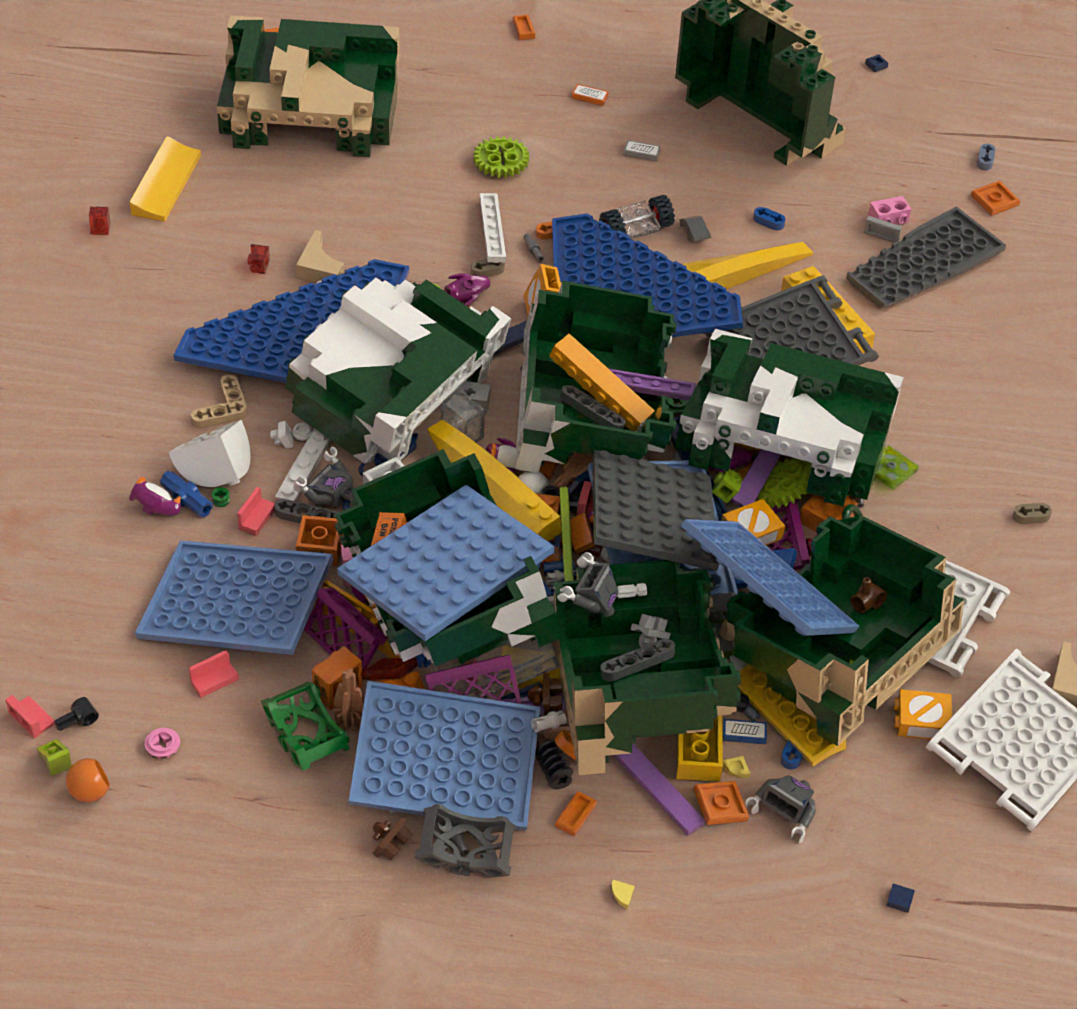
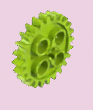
M496 136V139L489 137V141L484 139L483 143L479 142L478 146L475 147L473 158L474 163H476L475 167H479V171H484L485 175L491 173V177L497 175L500 178L503 175L507 178V175L514 177V173L519 175L520 171H524L525 167H528L529 151H527V146L523 147V142L518 143V139L512 141V137L506 139L503 136L502 139H499Z
M793 457L791 460L786 458L783 463L778 461V465L773 467L758 494L759 500L764 499L771 508L775 507V505L777 508H780L782 504L786 507L790 501L795 503L796 498L802 499V494H808L806 489L812 462Z

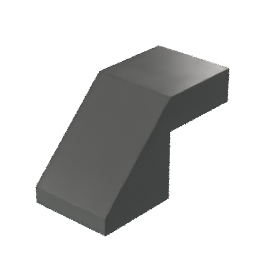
M702 216L679 219L680 226L687 227L689 241L711 238V234Z

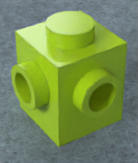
M731 469L723 473L720 471L713 479L715 483L712 493L725 503H728L739 492L743 478Z

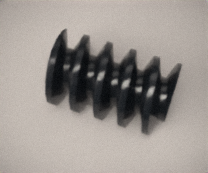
M555 740L547 741L538 746L535 751V758L539 762L550 787L556 790L570 785L573 779L571 776L574 771L566 760L567 757L563 754V750L558 747Z

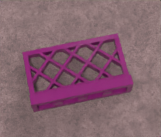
M795 499V503L790 501L786 507L781 505L780 508H777V506L771 508L775 514L786 512V515L780 520L789 530L786 534H783L782 539L777 544L771 543L769 546L773 547L771 549L773 551L786 549L781 546L785 541L793 544L790 548H795L797 551V563H794L793 569L798 570L803 569L806 564L810 563V558Z
M320 588L317 593L319 600L308 618L304 631L330 655L334 651H338L339 646L345 645L352 652L351 644L357 643L358 655L355 656L362 661L363 676L379 645H384L388 637L336 589ZM324 603L328 606L329 615L323 616L322 611ZM335 616L341 618L342 628H336ZM325 618L330 619L331 630L325 631ZM315 620H318L320 632L317 633L311 628ZM351 628L355 631L356 640L350 641L349 629ZM343 630V643L338 642L337 631ZM326 633L332 634L333 645L327 643ZM363 641H366L371 646L366 654L363 651Z
M510 654L425 674L428 688L434 691L433 686L442 684L449 688L447 693H450L452 690L458 695L466 696L473 685L483 691L480 698L488 694L497 701H503L501 697L506 689H509L515 693L517 702L513 703L522 704ZM509 668L511 678L507 684L496 679L500 670ZM495 671H496V673L494 674V676H491L490 674H488V673H491V672H495ZM484 674L491 678L486 689L474 683L479 675ZM474 676H475V678L473 679V681H470L469 679H467V678H470V677H474ZM463 679L470 683L465 694L453 688L457 680ZM493 681L504 686L499 697L487 691ZM511 681H512V684H513V688H514V689H512L511 687H509V684L511 683ZM453 682L452 686H449L446 683Z

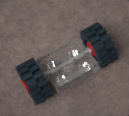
M663 194L650 198L649 204L644 200L602 212L599 215V221L601 220L610 225L611 229L615 231L619 230L627 234L630 239H635L673 225L675 214L673 213L672 202L670 203L667 195Z

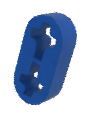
M758 207L754 210L753 220L756 223L773 230H782L784 228L786 220L784 215L765 207Z
M787 740L782 752L781 764L785 768L792 770L799 767L803 755ZM791 753H792V754H795V756H794V758L792 759V761H791V760H788V759L790 758V756H791Z

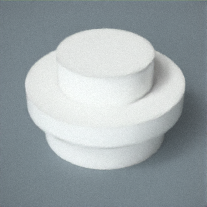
M303 422L296 424L292 430L293 437L301 441L307 440L312 433L309 425Z

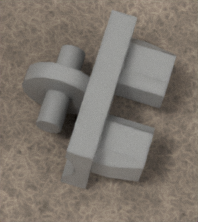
M642 614L639 625L632 623L631 630L643 632L639 637L640 647L656 642V637L669 639L670 633L665 632L668 620Z

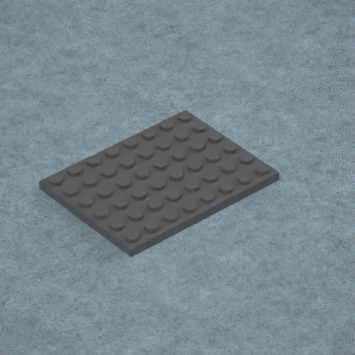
M594 450L592 456L594 544L705 569L718 570L719 563L716 561L717 557L712 553L704 551L700 547L701 543L688 537L685 534L686 530L681 527L685 519L715 521L711 476L702 472H691L684 468L669 467L666 464L651 463L644 459L637 460L626 455H615L604 450Z

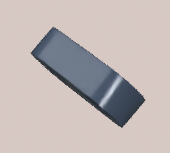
M986 143L980 147L977 166L981 170H990L993 166L996 149L992 144Z

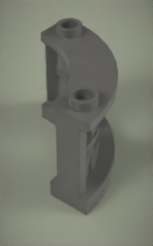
M440 804L424 808L425 819L420 849H416L415 852L416 859L436 869L439 868V865L450 868V873L469 876L470 872L483 873L482 877L484 878L510 876L511 867L509 866L513 831L516 830V825L509 821L508 818L503 816L496 818L467 816L449 810ZM435 820L445 824L444 826H441L439 823L437 824V829L441 834L434 830ZM465 832L472 835L482 846L472 850L467 858L461 857L457 846L450 841L453 837ZM503 832L502 842L491 844L499 837V834L493 836L491 833ZM434 837L436 841L434 842L433 846H431L432 838ZM448 848H450L453 854L447 853L445 851L448 850ZM501 848V850H500V857L497 858V854H496V851H495V850H498V849ZM481 853L480 857H482V859L474 858L475 855Z

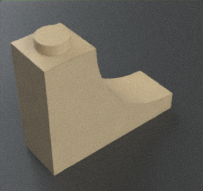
M314 231L296 264L298 279L316 283L333 274L338 276L345 273L344 263L329 257L321 248L322 231Z
M1063 641L1051 689L1077 708V666L1072 657L1071 643Z

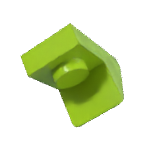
M58 739L36 748L39 756L45 760L51 776L71 767L69 749Z

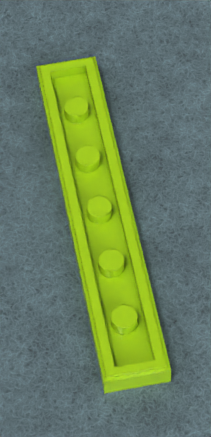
M560 487L564 580L574 581L569 493L567 487Z

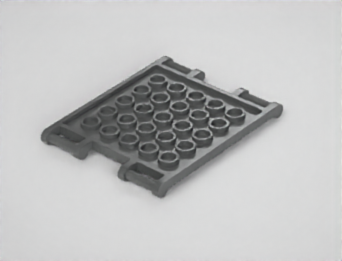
M824 275L741 307L743 328L723 330L752 338L749 355L764 359L771 343L858 366L866 362H874L879 357L877 352L872 350L864 338L860 328L847 331L833 309L840 308L843 302L839 297H836ZM818 287H821L823 289V291L829 298V301L825 299V297L823 296ZM713 332L703 334H705L708 340L710 341ZM853 339H856L858 341L860 346L865 351V354H862V352L860 351V349L858 348Z

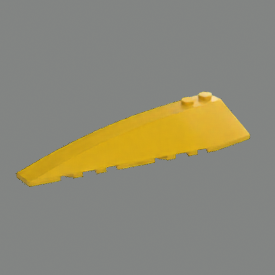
M804 242L688 262L682 265L686 266L687 270L691 272L695 271L705 276L709 282H716L729 289L812 256L813 251Z
M443 419L427 428V432L439 451L444 449L451 463L475 453L483 468L490 494L497 507L546 541H550L562 533L560 516L485 449Z

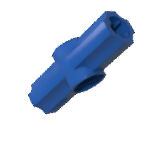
M167 471L160 479V485L169 491L174 499L178 496L181 497V507L186 505L199 517H206L210 514L213 503L200 494L193 482H185L173 471Z

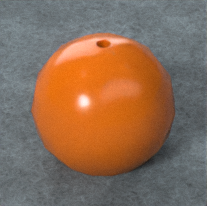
M85 758L78 760L70 767L66 774V787L70 795L80 802L91 803L98 801L107 793L110 787L108 777L96 759Z

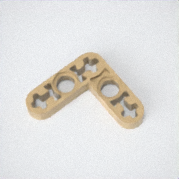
M227 374L220 379L221 390L226 403L195 409L191 413L193 426L202 428L241 420L246 417V403L236 376ZM231 395H237V396H239V397L236 398V399H230V398H229V396H231ZM217 412L224 413L222 416L214 415Z

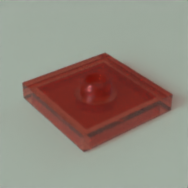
M416 657L404 662L402 658H381L362 671V680L400 679L418 666Z

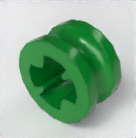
M223 487L214 489L212 492L213 504L217 507L227 506L230 503L229 490Z

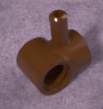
M866 577L863 578L858 592L851 596L850 602L855 611L864 614L872 607L874 609L880 608L887 598V592L871 582L870 578Z

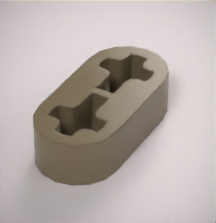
M487 259L475 261L471 265V275L489 277L502 274L505 263L487 262Z
M1045 503L1020 504L1016 506L1013 518L1020 524L1044 523L1050 519L1052 509Z

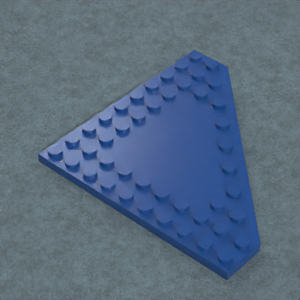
M588 213L552 218L554 267L558 268L561 283L563 280L651 296L652 305L655 306L654 311L674 314V322L677 323L675 334L671 335L672 337L714 332L715 329L723 331L743 328L740 295L726 291L725 287L716 282H709L705 276L695 271L687 270L686 266L677 261L672 262L666 255L650 250L647 245L638 240L635 242L627 234L611 229L610 225L601 220L599 222L596 221Z
M374 259L368 261V265L349 268L341 275L336 276V274L325 277L322 279V282L317 284L309 283L301 286L298 291L293 293L288 291L277 295L274 300L269 302L264 300L253 304L252 308L245 311L242 309L229 313L228 317L221 320L216 318L205 322L202 327L186 329L173 355L174 361L287 383L288 364L293 358H297L302 353L303 339L308 334L311 335L319 324L326 322L332 313L335 314L339 310L342 303L341 296L346 290H350L353 286H357L362 290L367 282H371L375 278L382 282L386 280L395 287L407 279L410 266Z

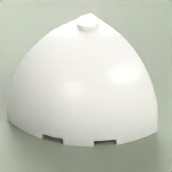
M242 420L219 427L217 430L212 431L210 435H207V433L202 434L186 443V446L181 444L168 452L174 466L183 477L194 484L205 487H216L227 483L231 486L239 483V479L247 473L251 460L249 440Z

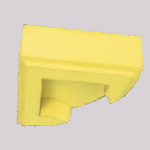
M743 756L723 760V768L729 774L738 778H750V771Z
M613 880L612 894L620 906L628 909L635 886Z

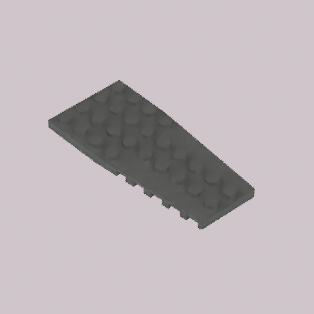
M956 206L906 234L902 241L897 240L892 243L891 248H884L881 250L880 255L877 257L872 256L869 258L868 263L864 265H858L854 272H847L846 279L881 308H886L974 268L1003 252L1006 244Z

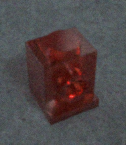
M90 206V235H109L111 222L108 207Z
M251 244V254L248 255V265H250L251 273L265 274L270 261L269 246Z

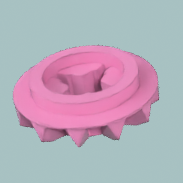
M169 728L155 729L145 739L146 751L149 752L151 757L157 756L159 760L161 757L166 756L169 758L171 754H176L178 747H180L179 735ZM159 739L166 743L165 748L159 745Z

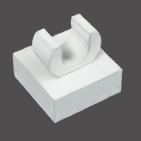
M286 421L279 422L278 430H272L270 438L274 439L275 445L283 444L285 449L292 448V431Z

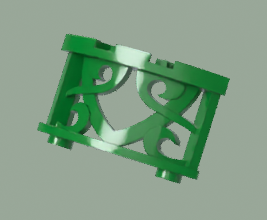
M308 681L274 697L261 700L271 727L275 726V730H278L280 734L277 737L285 752L291 753V761L302 771L310 768L309 763L338 750H350L348 745L350 739L347 732L337 726L328 714L320 699L321 692L318 686ZM306 691L310 702L304 703L303 696H301L299 707L295 706L293 696ZM290 697V705L276 704ZM290 715H292V716H293V723L290 724V725L286 724L284 721H285V720L291 721ZM298 717L308 719L319 725L314 740L304 735H292L297 728Z

